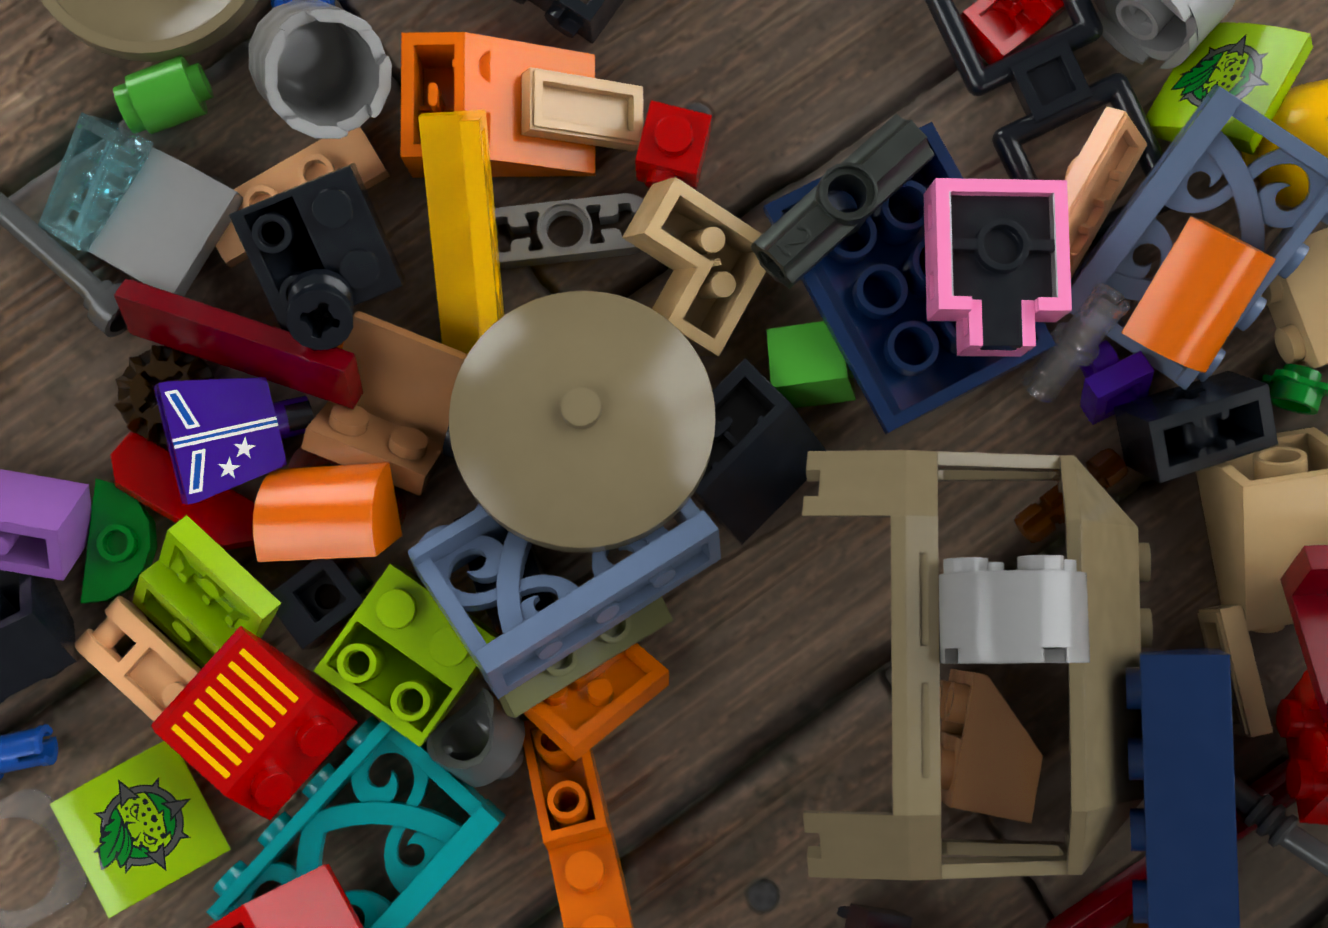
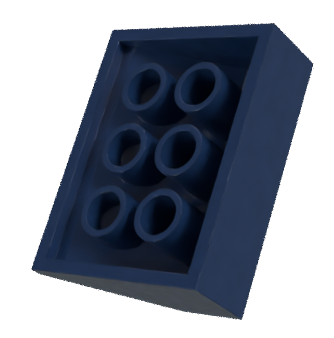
M932 122L919 128L927 136L928 144L934 152L932 160L873 212L856 233L845 238L801 278L885 434L991 383L1033 361L1056 345L1044 322H1035L1036 346L1021 357L957 356L956 321H927L924 193L935 178L964 179ZM822 177L764 205L763 210L771 225L777 222L818 185ZM835 190L828 193L830 203L837 210L845 213L858 210L856 201L847 192Z
M1218 648L1139 652V667H1125L1127 709H1141L1142 738L1128 737L1129 780H1143L1144 808H1130L1131 851L1145 852L1146 880L1132 879L1133 923H1146L1148 928H1240L1230 654Z

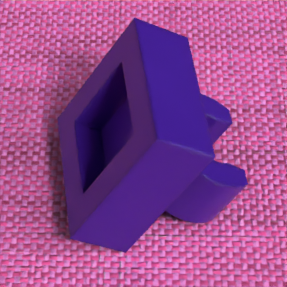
M1106 340L1083 351V355L1088 362L1081 365L1080 368L1085 377L1080 407L1092 425L1114 415L1115 406L1148 396L1155 370L1141 351L1120 361L1115 350Z

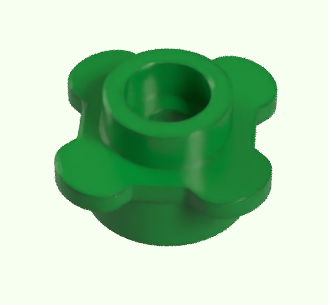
M1285 364L1283 369H1276L1273 375H1263L1261 382L1267 383L1270 387L1269 392L1273 406L1298 414H1317L1323 396H1328V383L1321 382L1322 374L1315 369L1302 365Z

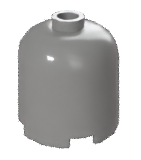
M293 0L274 7L257 23L249 42V71L257 91L292 129L313 138L341 139L346 137L349 131L359 128L370 117L376 118L381 113L390 93L392 63L389 56L385 54L381 40L372 30V27L362 18L321 0Z

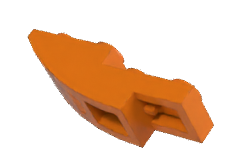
M530 720L524 721L525 738L523 747L542 839L549 854L563 927L634 928L627 887L592 748L574 761Z

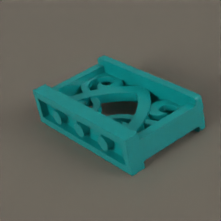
M372 715L346 742V745L353 752L337 770L328 763L305 786L302 793L309 800L293 818L284 811L260 835L257 841L265 848L249 866L242 860H239L215 884L213 890L220 897L206 913L217 921L244 903L253 900L257 888L266 881L274 880L283 885L322 866L327 832L354 825L381 824L392 825L385 843L384 862L388 877L400 895L391 903L383 896L372 891L347 890L344 892L351 905H356L362 909L365 915L364 928H406L501 823L506 815L489 799L486 800L475 788L463 783L434 762L427 752V744L425 742L421 747L417 746L382 720L380 722ZM397 753L407 758L410 762L414 774V785L406 803L393 801L399 789V780L394 770H391V778L387 785L377 786L371 782L369 770L373 762L380 755ZM430 778L471 816L464 824L435 810L419 806L427 791ZM351 781L353 792L359 801L326 808ZM407 828L417 831L412 835L407 846L415 843L424 849V859L417 865H407L399 858L400 842ZM300 837L296 867L288 863L277 862Z

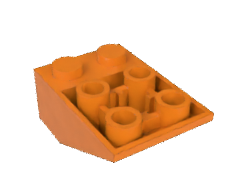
M468 32L401 33L400 157L412 178H425L418 116L421 113L486 110L492 177L596 176V146L521 135L522 73L532 67L595 78V54Z

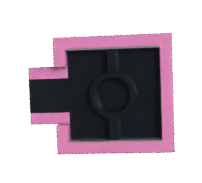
M935 178L924 193L927 321H956L957 356L1021 357L1036 346L1035 322H1057L1072 311L1067 180Z

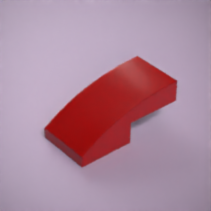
M977 0L965 9L960 16L977 52L990 65L1015 53L1066 8L1062 0Z

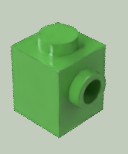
M824 321L766 329L770 383L794 408L856 400L854 376Z

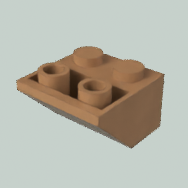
M950 669L949 681L940 680V719H942L940 725L941 801L951 808L1032 823L1043 759L1042 753L988 675Z

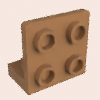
M357 311L353 314V329L349 337L344 341L342 349L355 354L363 394L354 409L328 401L307 426L301 449L341 465L389 462L393 485L420 496L445 459L443 445L449 426L451 395L461 365L468 354Z

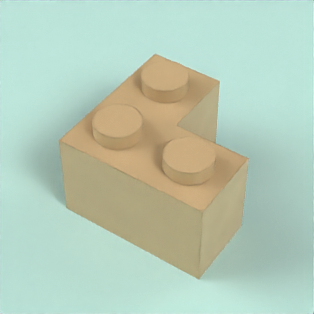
M677 177L651 185L622 238L673 270L652 309L678 328L699 356L719 357L766 273L755 253L751 250L752 243L762 233Z

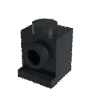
M341 558L315 559L272 591L271 594L281 602L276 613L277 617L301 649H315L326 641L325 639L349 622L368 595L365 590L373 585V581L356 558H344L343 560ZM332 584L339 590L340 600L335 607L328 609L321 603L320 594L323 588Z

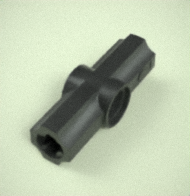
M895 114L842 163L828 169L818 185L752 243L751 250L755 253L760 265L775 281L784 284L790 289L839 243L856 233L873 212L932 160L934 152L928 144L927 136L912 120H905ZM835 190L847 192L856 201L858 210L850 213L837 210L830 203L828 193Z

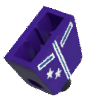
M266 377L166 381L153 386L181 501L187 505L200 502L287 465L282 439L305 434L307 426L314 419L312 408L306 395L272 402Z

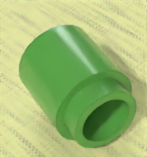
M182 55L125 76V83L113 87L119 111L128 128L134 134L145 130L150 134H155L206 115L208 110L205 101L214 98L211 85L200 63L189 65Z

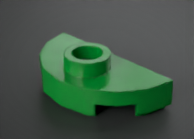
M97 478L95 480L80 604L113 601L118 595L131 590L138 582L139 575L152 565L158 547L156 523L153 517L146 511L143 503L116 488L115 483Z

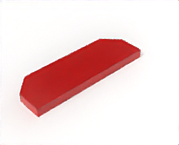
M132 431L110 454L115 486L119 490L174 523H177L187 515L224 550L254 546L253 513L255 503L232 489H228L200 502L189 505L183 504L170 453Z

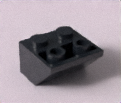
M351 163L229 214L276 319L283 330L289 331L287 327L288 291L293 281L304 272L313 269H328L340 274L351 287L353 306L403 286L405 277L355 163ZM331 313L323 314V318L328 317Z
M746 359L712 390L716 419L714 441L704 476L692 495L741 545L807 481L806 465L808 451H826L793 405Z

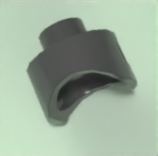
M482 687L477 696L466 706L437 726L427 739V752L434 762L463 783L472 787L486 786L497 779L502 780L510 777L520 767L524 758L525 724L520 715L516 718L507 716L499 699L491 691Z

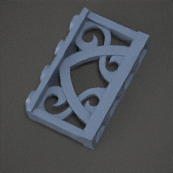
M1215 84L1072 276V311L1070 313L1078 319L1082 318L1133 354L1141 351L1152 367L1173 380L1174 383L1184 390L1190 386L1195 378L1204 382L1223 360L1226 354L1225 350L1222 348L1219 350L1206 373L1190 369L1122 334L1121 332L1126 323L1093 301L1101 290L1118 297L1136 301L1141 300L1153 280L1151 278H1144L1148 274L1152 262L1147 265H1138L1132 257L1138 246L1147 243L1153 244L1160 249L1161 260L1159 268L1161 267L1173 247L1169 233L1160 221L1155 218L1164 205L1179 212L1200 213L1215 209L1233 197L1238 215L1240 240L1264 252V224L1270 227L1283 228L1264 252L1276 258L1230 334L1236 327L1245 331L1264 309L1267 299L1261 295L1277 275L1286 279L1295 271L1309 251V246L1303 242L1320 221L1328 225V158ZM1233 116L1279 148L1260 156L1250 165L1246 166L1237 149L1221 129ZM1295 164L1305 171L1309 181V189L1306 198L1293 209L1283 210L1276 205L1275 198L1281 189L1291 185L1285 182H1272L1266 184L1257 192L1253 179L1272 166ZM1199 171L1206 172L1209 175L1210 183L1208 187L1213 186L1221 178L1222 174L1227 181V184L1221 189L1203 198H1195L1187 190L1189 177Z
M690 498L686 505L674 516V519L679 524L670 531L662 526L643 539L619 547V551L628 550L633 554L614 565L607 560L610 550L593 552L592 570L594 578L580 587L565 578L554 575H534L523 578L525 564L533 543L512 534L499 525L485 512L480 504L476 506L475 510L450 525H441L428 531L418 544L408 550V555L418 577L476 663L487 684L497 699L719 561L721 559L718 527L704 510H699ZM481 555L485 557L486 562L481 569L466 572L472 580L478 583L489 584L496 582L495 589L476 594L466 593L456 589L451 584V573ZM551 592L556 594L559 600L538 612L535 610L536 604L540 601L538 595L527 598L523 602L522 597L533 593ZM497 606L503 634L486 643L466 611H481Z

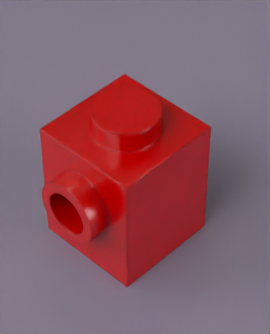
M651 100L635 159L636 181L644 182L650 188L654 183L677 177L697 190L710 140L712 115Z

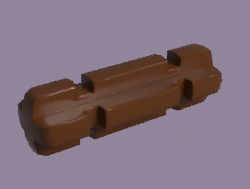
M1111 448L1101 450L1085 462L1088 472L1105 489L1111 488L1127 476L1128 473L1125 462ZM1058 484L1039 498L1040 504L1036 502L1030 504L1017 514L1014 519L1019 531L1031 543L1040 542L1056 530V523H1065L1063 493H1058Z

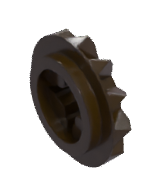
M152 345L150 350L141 355L129 357V366L121 377L115 379L118 385V401L114 406L119 410L126 422V428L134 433H138L148 441L167 444L158 404L151 408V402L156 396L152 388L153 384L149 379L152 377L166 382L174 381L175 379L184 381L215 378L209 366L200 357L167 346Z

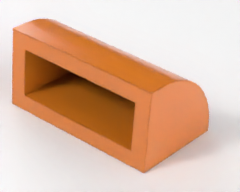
M1190 216L1121 333L1176 363L1206 373L1276 258L1209 222Z
M389 462L276 469L265 477L255 500L253 539L257 562L376 557L402 537Z

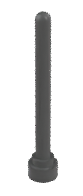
M0 191V225L84 299L83 306L88 310V320L107 337H115L126 331L128 328L114 297L115 292L122 283L114 284L110 280L101 281Z

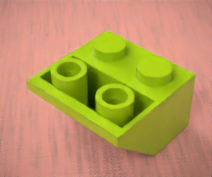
M389 564L314 669V672L421 747L467 691L480 670L420 578L403 566ZM466 611L486 643L499 637L497 632Z

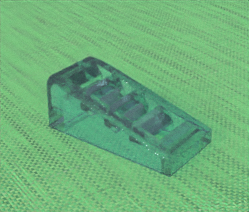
M81 112L39 221V226L75 249L87 252L143 167L152 149L153 142L132 133L131 130L115 122ZM88 189L86 197H81L84 191ZM73 209L79 212L76 222L67 218Z

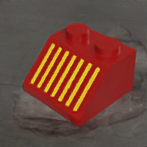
M240 626L151 724V727L163 741L224 796L270 821L358 722L328 682L243 626Z

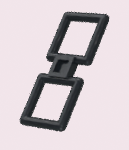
M925 0L968 92L973 96H983L1003 85L1011 83L1026 116L997 129L993 134V145L1009 179L1038 180L1022 144L1108 103H1111L1115 109L1126 111L1147 142V147L1138 161L1145 176L1149 174L1163 155V151L1128 78L1122 73H1114L1088 85L1073 54L1074 51L1097 41L1103 33V25L1091 0H1062L1073 25L986 67L983 65L954 1ZM1125 205L1108 213L1088 249L1097 244ZM1164 205L1157 216L1172 209Z

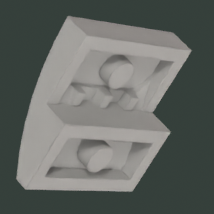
M146 144L81 248L144 284L184 297L231 222L229 214L239 209L243 202V197L235 190Z

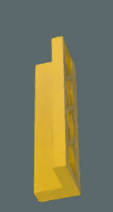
M486 110L421 113L418 116L441 339L442 344L468 354L478 339L504 316Z

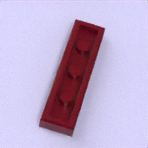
M125 279L114 294L128 331L134 336L256 377H266L268 381L351 409L355 408L363 394L356 357L352 352L337 347L328 350H313L297 342L289 331L132 279Z

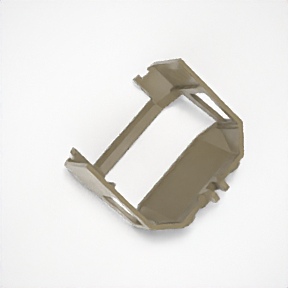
M920 450L808 451L806 465L807 481H819L818 496H804L803 517H890L893 813L804 810V833H819L820 837L818 846H808L807 864L809 877L937 880L1082 875L1128 819L1130 808H1137L1144 799L1143 780H1129L1128 737L1142 738L1141 709H1127L1125 667H1139V652H1141V648H1151L1152 613L1150 608H1140L1139 583L1150 581L1151 551L1149 543H1139L1138 527L1074 455ZM1057 481L1058 493H1063L1066 559L1076 560L1077 571L1087 573L1090 663H1068L1069 830H1064V842L941 838L938 482ZM942 855L1002 856V857H943Z

